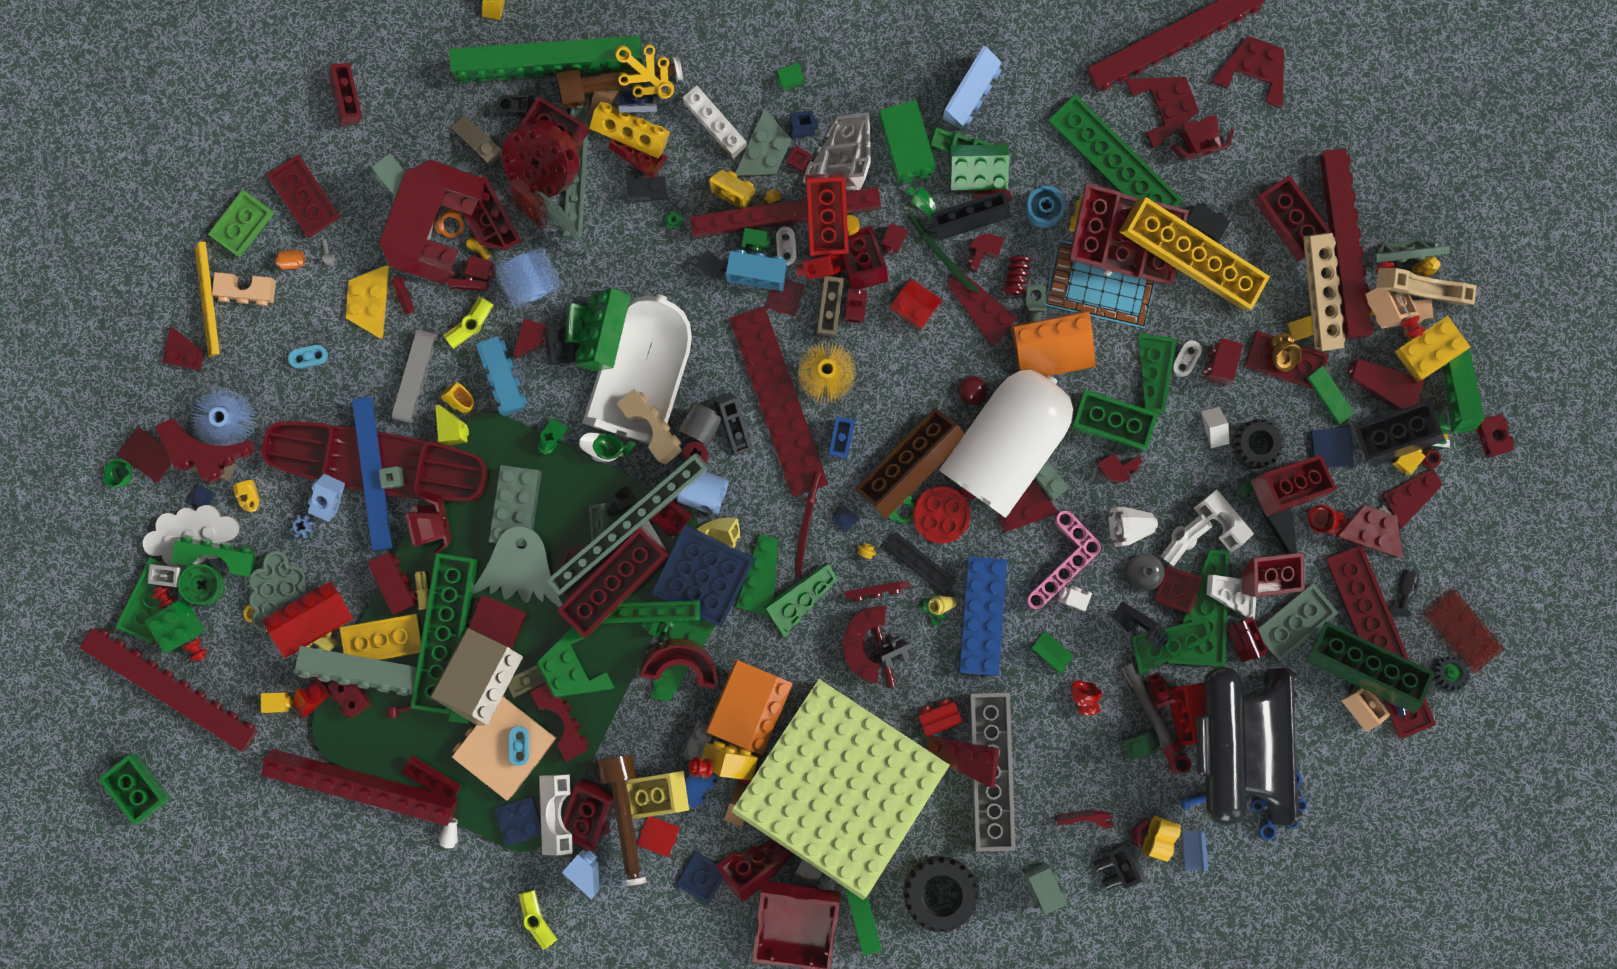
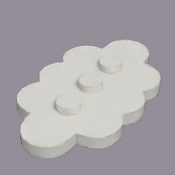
M203 505L197 510L183 508L177 514L165 513L161 515L156 521V531H152L144 537L143 548L149 555H162L163 561L168 566H181L171 563L174 542L178 537L189 535L195 540L210 539L213 541L212 543L220 544V542L233 540L238 535L239 524L230 516L220 517L219 511L211 505ZM204 555L197 558L194 564L202 563L205 558L217 559L219 557Z

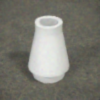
M453 818L448 826L444 825L438 838L440 846L444 848L455 847V844L458 842L457 819Z

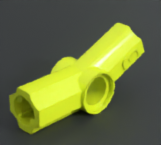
M479 296L471 311L462 322L443 335L453 349L472 335L480 332L482 324L494 307L492 303ZM476 321V327L469 330L467 328L468 323Z
M536 890L520 893L518 895L524 917V926L531 932L541 948L545 950L558 939L543 919ZM535 916L538 919V925H531L529 917Z

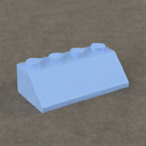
M986 46L982 47L944 110L942 119L960 130L964 126L968 127L973 119L971 114L974 110H979L983 103L980 99L984 94L988 95L992 88V85H990L993 78L997 80L1002 71L1000 69L1002 62Z

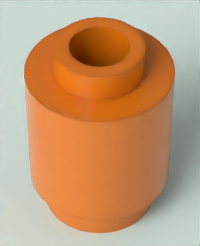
M298 249L279 251L278 255L275 256L276 265L280 266L281 270L299 269L301 266H305L304 252Z

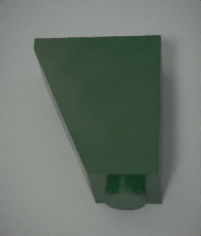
M1153 728L1118 739L1123 757L1129 760L1150 754L1161 746Z

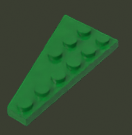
M1208 550L1199 575L1204 580L1191 615L1185 613L1181 623L1185 624L1207 618L1212 639L1167 661L1168 664L1226 666L1227 606L1207 595L1208 575L1229 577V551Z

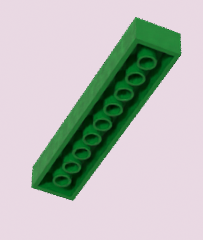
M640 36L452 48L449 49L450 71L455 80L461 84H468L471 82L470 80L489 82V79L507 81L511 77H516L517 80L527 79V76H534L538 79L545 78L546 75L556 77L555 73L573 69H578L580 76L584 74L583 72H591L594 75L602 74V71L615 73L621 70L634 69L629 63L620 62L616 58L615 50L618 46H627L631 51V56L644 66L643 46ZM621 50L619 55H624L626 51Z

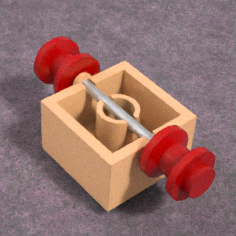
M1384 261L1378 264L1377 267L1378 269L1393 268L1394 263ZM1375 288L1365 294L1368 299V305L1372 308L1376 321L1382 329L1401 325L1402 327H1407L1409 331L1406 335L1407 338L1412 337V339L1424 335L1423 331L1426 329L1418 324L1420 314L1411 295Z

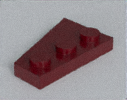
M614 139L610 141L608 146L610 150L651 179L656 177L668 158L667 155L661 154L658 159Z
M1434 468L1383 494L1382 497L1392 515L1397 516L1398 525L1402 529L1443 484Z

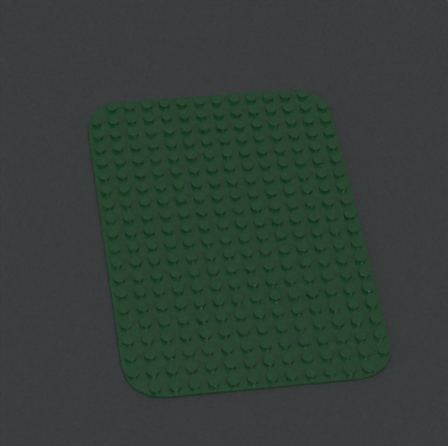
M494 412L477 414L464 422L469 430L468 442L450 447L477 455L487 464L489 469L487 488L485 493L473 502H443L446 508L452 540L438 554L478 560L474 585L477 583L496 546V543L489 542L501 465L542 472L533 531L538 534L544 544L551 576L559 570L566 548L579 547L591 543L589 505L612 503L617 499L615 494L622 487L627 486L636 502L627 510L621 512V517L651 492L654 487L602 462L595 461L592 457L557 441L558 445L551 454H541L537 450L541 432L508 416ZM424 500L420 503V505H434ZM678 503L692 515V518L686 525L695 529L699 528L698 521L691 509L686 505ZM650 521L666 551L671 554L680 533L673 538L666 535L660 526ZM408 527L394 555H397L401 565L399 568L401 572H405L409 579L407 584L410 590L417 591L415 572L426 571L428 589H430L436 557L433 552L444 540L441 538L419 546H413ZM619 547L604 558L603 564ZM669 556L623 603L667 602L653 595L652 592ZM378 586L359 624L418 614L422 638L427 609L418 610L417 599L415 600L416 606L398 615H393ZM490 586L472 595L469 618L474 616L476 611L474 609L477 598L481 599L482 595L527 612L521 631L512 649L523 656L513 676L536 666V663L573 627L557 611L560 607L548 599L545 594L543 602H541L533 591L529 602L526 603L520 597L517 590L509 599L505 600L501 586L492 594H490ZM564 594L558 595L563 605L568 599ZM642 623L601 624L589 637L571 645L589 681L607 672L615 688L608 691L604 690L562 697L563 701H568L572 709L569 711L572 718L576 717L581 728L578 730L581 736L585 735L589 742L587 746L589 750L568 761H565L557 745L564 733V724L561 717L552 710L539 709L531 694V691L546 683L513 698L507 687L504 693L507 700L549 733H553L558 737L509 800H505L452 758L455 754L453 749L459 742L463 743L466 740L465 734L471 727L475 728L476 724L449 721L450 714L419 709L398 712V718L387 717L390 707L411 705L413 693L402 696L398 695L396 691L380 692L377 688L373 687L363 689L373 705L355 718L345 717L340 711L341 705L339 702L334 701L329 696L315 711L312 721L313 740L322 755L343 768L431 791L402 773L408 759L413 755L461 785L455 797L458 799L454 818L457 819L458 825L507 849L518 852L536 850L542 847V835L505 846L495 808L533 796L541 823L539 776L570 775V795L564 799L561 808V818L563 821L574 787L585 777L654 636L642 627ZM419 653L383 659L381 661L417 667Z

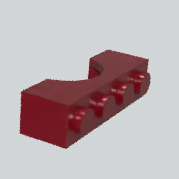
M547 684L531 691L539 709L552 710L563 721L564 733L557 745L565 761L589 750L587 747L589 742L586 736H581L578 730L581 728L576 717L572 718L569 712L572 709L568 701H563L562 697L554 698Z

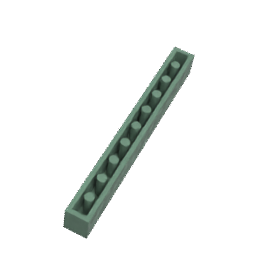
M694 454L546 581L558 595L565 593L626 541L639 527L647 523L710 469L698 454Z

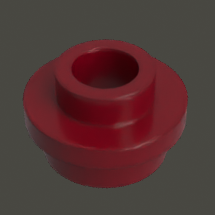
M1427 449L1423 452V455L1426 457L1422 460V463L1426 467L1434 468L1440 464L1441 455L1436 449ZM1429 455H1432L1434 457L1433 462H1430L1428 460Z

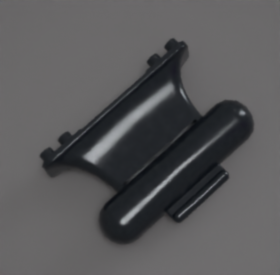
M1221 666L1209 670L1204 676L1202 684L1203 716L1196 718L1197 772L1199 775L1205 776L1206 810L1210 819L1217 824L1229 826L1241 821L1246 811V794L1260 797L1268 803L1269 819L1274 825H1295L1297 821L1302 819V813L1298 809L1301 792L1298 790L1296 778L1294 710L1298 694L1294 691V683L1297 681V674L1292 672L1290 668L1268 669L1264 676L1265 689L1258 695L1243 698L1242 681L1235 670Z

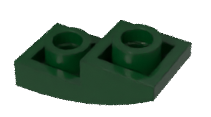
M1262 474L1252 477L1240 485L1233 492V497L1239 496V499L1250 497V492L1255 491L1251 481Z

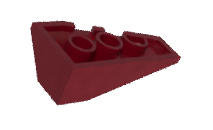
M771 839L760 846L755 847L754 845L749 847V850L729 855L717 864L716 868L732 893L743 903L762 887V882L768 881L794 853Z

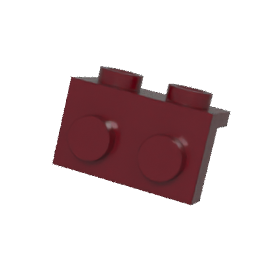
M672 500L650 521L660 526L666 535L674 538L682 531L684 525L692 518V515Z

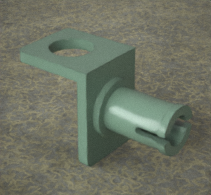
M1027 286L1026 308L1030 311V321L1040 320L1042 311H1047L1045 306V286ZM1033 290L1041 292L1039 300L1031 299L1030 294Z

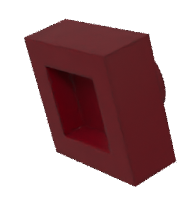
M795 145L786 163L803 172L812 154Z

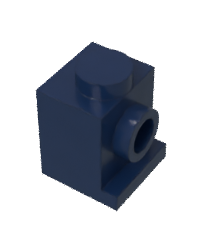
M812 111L790 113L789 129L792 140H796V137L815 135V130L818 129L817 118H814Z

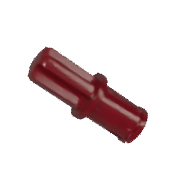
M396 277L392 279L391 283L397 295L396 299L399 300L404 314H412L415 312L403 278Z

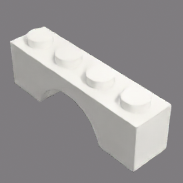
M570 775L539 776L542 855L572 854V834L566 830L561 818L563 801L570 795Z

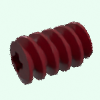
M1021 255L1009 258L1011 264L1007 266V269L1010 272L1006 273V277L1009 279L1004 281V284L1007 286L1003 287V292L1012 296L1026 297L1021 292L1027 291L1023 284H1028L1029 281L1025 280L1024 277L1030 276V273L1025 270L1032 268V266L1027 264V262L1033 261L1032 258Z
M691 442L685 447L683 452L685 461L698 451L699 456L707 464L709 453L704 444Z

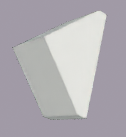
M1220 407L1201 411L1210 448L1229 444L1228 422Z
M150 564L148 584L178 587L181 567Z

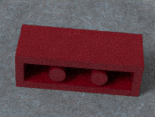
M350 63L331 64L328 76L340 126L357 125L361 120L362 114Z
M388 552L368 562L393 615H398L417 605L415 601L417 600L416 593L413 589H409L407 584L409 579L405 572H401L399 568L401 563L397 555Z

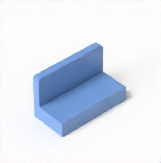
M1181 831L1185 871H1208L1205 831Z

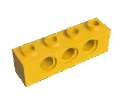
M600 102L595 108L589 127L593 131L658 159L666 147L670 131L662 126L654 125L643 118H638L629 113H619V109Z

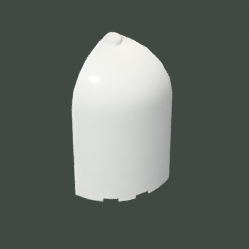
M656 294V297H637L629 303L614 368L598 371L582 422L583 424L602 431L615 433V435L624 438H632L641 443L650 444L653 435L650 423L647 420L634 422L628 419L617 405L633 389L640 393L643 391L649 398L648 403L650 406H654L659 411L660 415L658 417L660 420L668 423L690 353L692 335L690 323L684 311L667 301L666 296Z
M1023 370L1009 376L994 392L939 471L1006 518L1065 436L1071 424L1073 413L1070 397L1062 388L1056 385L1058 381L1050 375L1046 378L1036 371Z

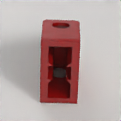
M841 254L812 257L804 260L802 265L796 266L797 275L799 277L806 275L807 280L834 275L845 269Z

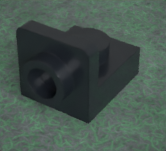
M627 486L622 487L615 494L617 499L611 503L612 507L607 512L610 517H613L627 510L636 502Z

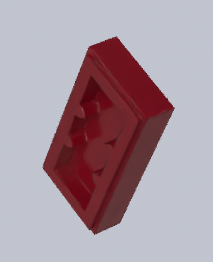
M463 277V279L448 278V286L451 289L487 292L489 288L487 281H477L473 277Z

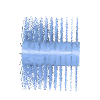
M534 251L533 253L519 254L512 260H509L510 262L503 263L506 266L505 269L502 268V272L506 273L504 274L506 277L502 279V281L506 280L505 284L503 283L504 292L505 287H509L510 291L518 295L516 297L519 299L513 300L518 302L519 304L517 305L519 306L523 302L527 303L528 301L533 302L540 298L542 299L546 293L552 294L548 293V288L550 292H552L551 289L554 290L552 288L554 286L550 284V281L557 284L551 280L553 278L545 274L552 268L538 260L541 256ZM551 273L550 276H552V277L555 276L554 279H556V273H555V275H554L553 273ZM508 280L511 281V282H509V283L512 284V285H510V286L506 285V284H508L507 281H508Z
M222 390L220 400L219 397L218 400L215 397L216 394L220 395V391H217V393L215 391V393H212L213 395L208 394L209 397L214 396L209 403L202 400L200 407L204 409L197 408L209 413L208 415L194 414L201 417H191L199 419L196 424L204 431L203 437L209 432L210 438L212 437L214 440L216 438V441L217 439L221 441L222 438L221 446L223 445V439L224 445L226 439V446L232 445L231 443H237L239 437L243 439L244 436L247 439L244 431L247 430L245 428L249 427L238 422H252L246 419H255L248 417L250 412L245 407L247 398L244 401L241 399L238 403L236 398L234 399L233 397L234 391L231 398L230 396L228 398V395L227 397L226 395L222 397Z

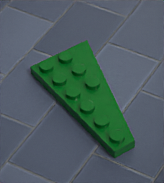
M700 618V621L672 622L676 624V627L669 626L667 633L665 632L664 641L677 638L687 639L703 647L716 625ZM682 664L668 667L662 673L660 680H654L650 698L670 702L690 667Z

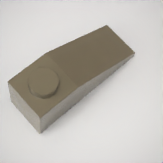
M465 115L451 127L490 167L502 157V150Z

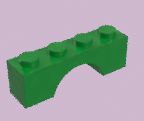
M181 535L174 542L171 563L191 566L201 556L215 555L225 561L230 574L250 577L253 572L256 550H251L252 548L249 546L234 547L228 542L217 544L212 543L213 541L210 539H201L200 541L193 539L189 535Z

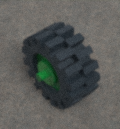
M1452 655L1443 657L1432 667L1433 672H1435L1432 681L1437 682L1435 684L1436 687L1441 686V691L1446 690L1448 693L1451 691L1456 692L1463 688L1470 679L1468 675L1470 669H1466L1468 664L1464 665L1462 663L1464 660L1462 658L1458 660V656L1452 657Z

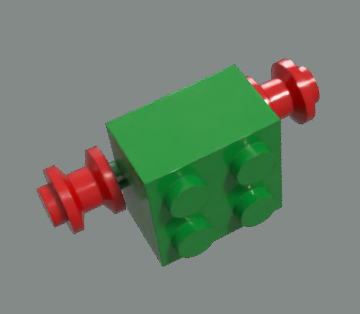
M162 585L153 590L155 594L152 595V598H158L160 602L158 608L162 609L165 607V609L145 620V623L164 655L186 643L188 645L183 647V649L190 651V661L195 660L198 662L205 658V653L208 650L202 649L199 645L201 638L194 641V638L205 632V629L188 601L182 599L171 604L177 599L169 595L170 587L165 588Z

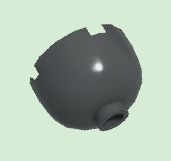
M1141 553L1129 560L1126 566L1127 581L1133 588L1139 591H1150L1156 589L1162 583L1165 569L1158 557L1149 553Z

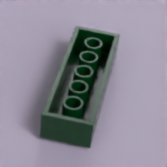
M1327 621L1320 628L1306 662L1413 713L1422 706L1435 674L1431 670Z

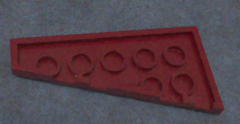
M972 423L965 425L967 430L972 425ZM1032 480L1005 518L1000 513L998 515L1006 533L1058 514L1059 511L1034 480Z

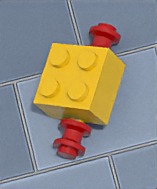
M714 741L713 744L705 743L702 758H692L688 764V770L693 777L701 775L703 778H709L713 772L718 776L736 778L741 783L747 784L752 781L760 766L756 765L758 758L751 755V751L741 749L740 746L733 743L725 746V743Z

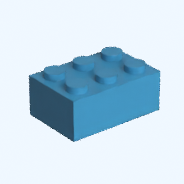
M736 249L735 252L730 251L726 271L727 282L783 291L787 272V260L780 256L765 257L762 253L746 254V251Z

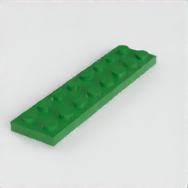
M1076 94L1048 120L1121 194L1136 198L1147 197L1153 202L1156 201L1177 207L1182 202V199Z

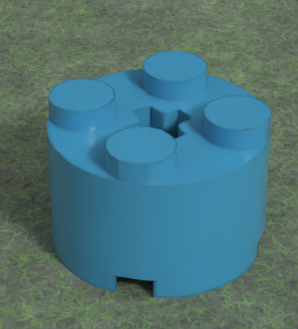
M1041 186L1030 194L1026 202V217L1037 227H1052L1062 217L1066 202L1057 188ZM1044 204H1047V210L1043 209Z

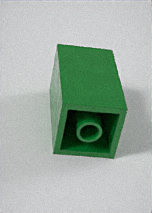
M917 100L879 110L878 120L896 182H902V185L912 183L915 178L920 177V180L931 177L936 164Z

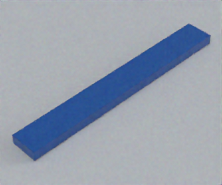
M373 398L353 399L372 551L392 549L385 489L381 488L379 469H382Z

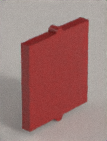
M653 816L647 817L644 828L641 829L642 833L637 846L669 857L673 845L676 844L675 839L680 827Z

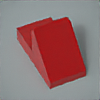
M317 679L305 690L296 689L292 703L301 717L305 718L330 696V689L324 681Z

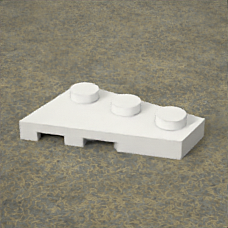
M1208 575L1207 595L1246 618L1253 616L1255 620L1256 597L1242 594V579Z

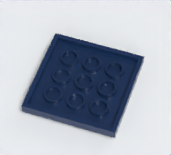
M685 524L652 594L667 602L700 601V618L722 628L755 557Z

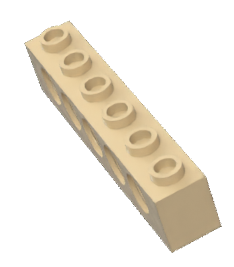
M1332 233L1303 236L1315 350L1326 351L1344 348L1343 315L1340 312L1341 296L1338 293L1340 281L1336 273L1338 261L1334 253L1335 238ZM1321 249H1323L1324 256L1322 258H1320L1319 251ZM1323 268H1325L1326 275L1324 277L1321 276V270ZM1325 287H1327L1328 293L1326 296L1323 295V290ZM1327 306H1329L1330 312L1328 315L1325 314V309ZM1329 325H1331L1332 331L1330 334L1327 333V327Z

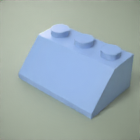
M583 850L562 873L592 899L600 890L599 866L596 861L597 856L592 851L588 850L586 852Z

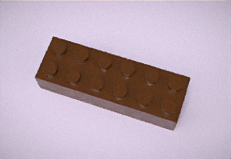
M934 408L854 489L865 502L887 519L952 453L965 435L958 424L937 408Z

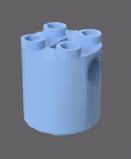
M705 472L676 497L677 503L718 516L729 480Z

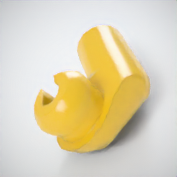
M471 237L467 239L466 246L470 250L478 252L482 259L487 260L491 257L486 246L480 245L476 238Z

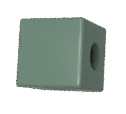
M401 467L379 469L382 489L387 490L405 486Z

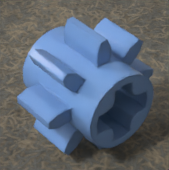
M297 515L296 521H290L293 524V528L290 531L296 532V538H299L301 534L304 538H308L307 534L309 532L314 533L311 530V526L315 523L308 521L309 516H305L302 519L300 515ZM300 523L305 526L304 530L299 527Z

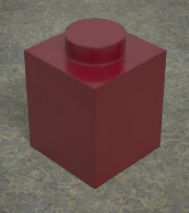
M891 223L881 243V247L884 248L883 251L891 255L894 253L898 254L908 234V230Z
M469 256L465 275L477 280L490 282V278H494L496 272L494 263L490 260Z

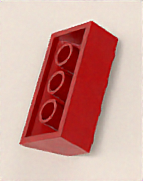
M329 581L261 621L285 659L299 651L300 646H308L354 618L332 582Z

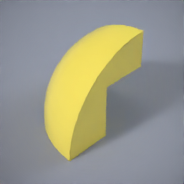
M719 518L697 528V530L734 548L736 540L740 539V528L737 518Z

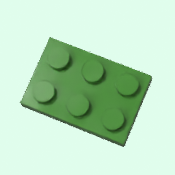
M242 190L208 235L240 258L275 213L245 190Z

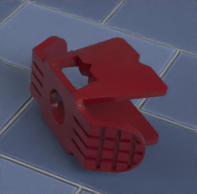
M1216 115L1205 117L1200 122L1197 120L1184 123L1179 133L1190 154H1187L1176 144H1173L1171 148L1183 162L1228 149L1232 142L1234 129L1230 128L1226 143L1221 144Z
M425 491L421 493V499L434 505H412V512L406 513V519L413 546H419L443 538L444 542L433 552L436 555V553L444 550L452 540L450 526L442 496Z

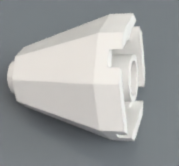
M1116 507L1110 510L1113 516L1109 517L1108 520L1111 539L1117 541V543H1114L1115 547L1130 545L1154 533L1158 527L1157 518L1152 513L1127 507Z

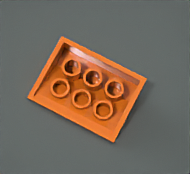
M1084 310L1010 325L1019 371L1033 370L1047 377L1048 375L1052 376L1096 367L1093 330L1088 311Z
M736 659L705 732L763 755L793 683Z

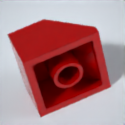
M911 278L890 306V310L921 331L942 302V299Z

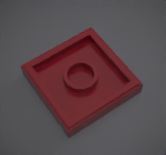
M1166 565L1164 578L1157 589L1153 601L1191 615L1204 579Z

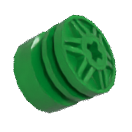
M191 565L183 570L178 580L179 593L184 600L191 604L203 606L214 604L224 593L225 582L223 576L217 569L208 565ZM201 581L207 582L205 584L207 587L206 589H200L201 585L199 583Z

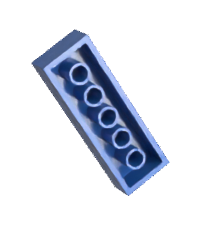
M967 557L958 669L960 673L999 676L1007 559Z

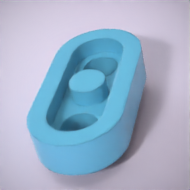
M313 345L293 350L289 354L288 360L293 367L303 369L325 363L328 358V352L320 345ZM317 352H321V357L319 359H316L315 354ZM298 356H302L303 358L302 362L300 363L297 362Z
M517 726L509 733V759L512 764L521 766L526 764L530 757V734L525 727ZM518 732H521L523 734V738L521 740H519L516 736ZM518 752H521L523 754L522 759L517 758L516 755Z

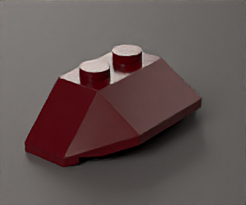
M484 175L482 177L485 179L482 201H477L472 215L463 213L480 245L506 251L522 241Z

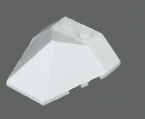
M868 112L837 116L826 134L827 141L823 147L819 146L817 149L818 155L814 162L810 161L805 175L844 173L846 191L861 190L871 162L870 114Z

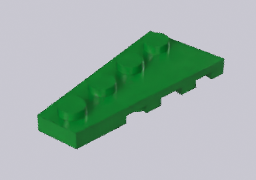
M1138 333L1145 409L1165 414L1177 338Z
M150 557L116 628L152 644L154 636L146 625L145 620L160 611L158 608L160 602L158 598L153 599L152 595L155 594L153 590L162 585L148 584L150 564H167Z
M827 562L764 606L784 638L789 634V630L801 621L800 618L806 611L811 610L815 601L822 597L837 581L838 578Z
M1208 619L1165 628L1164 630L1170 637L1168 638L1167 645L1161 648L1160 651L1155 650L1145 639L1148 633L1131 636L1139 673L1142 675L1212 639Z

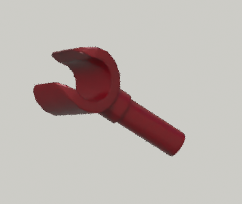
M411 705L390 707L387 717L398 718V712L413 708H410Z

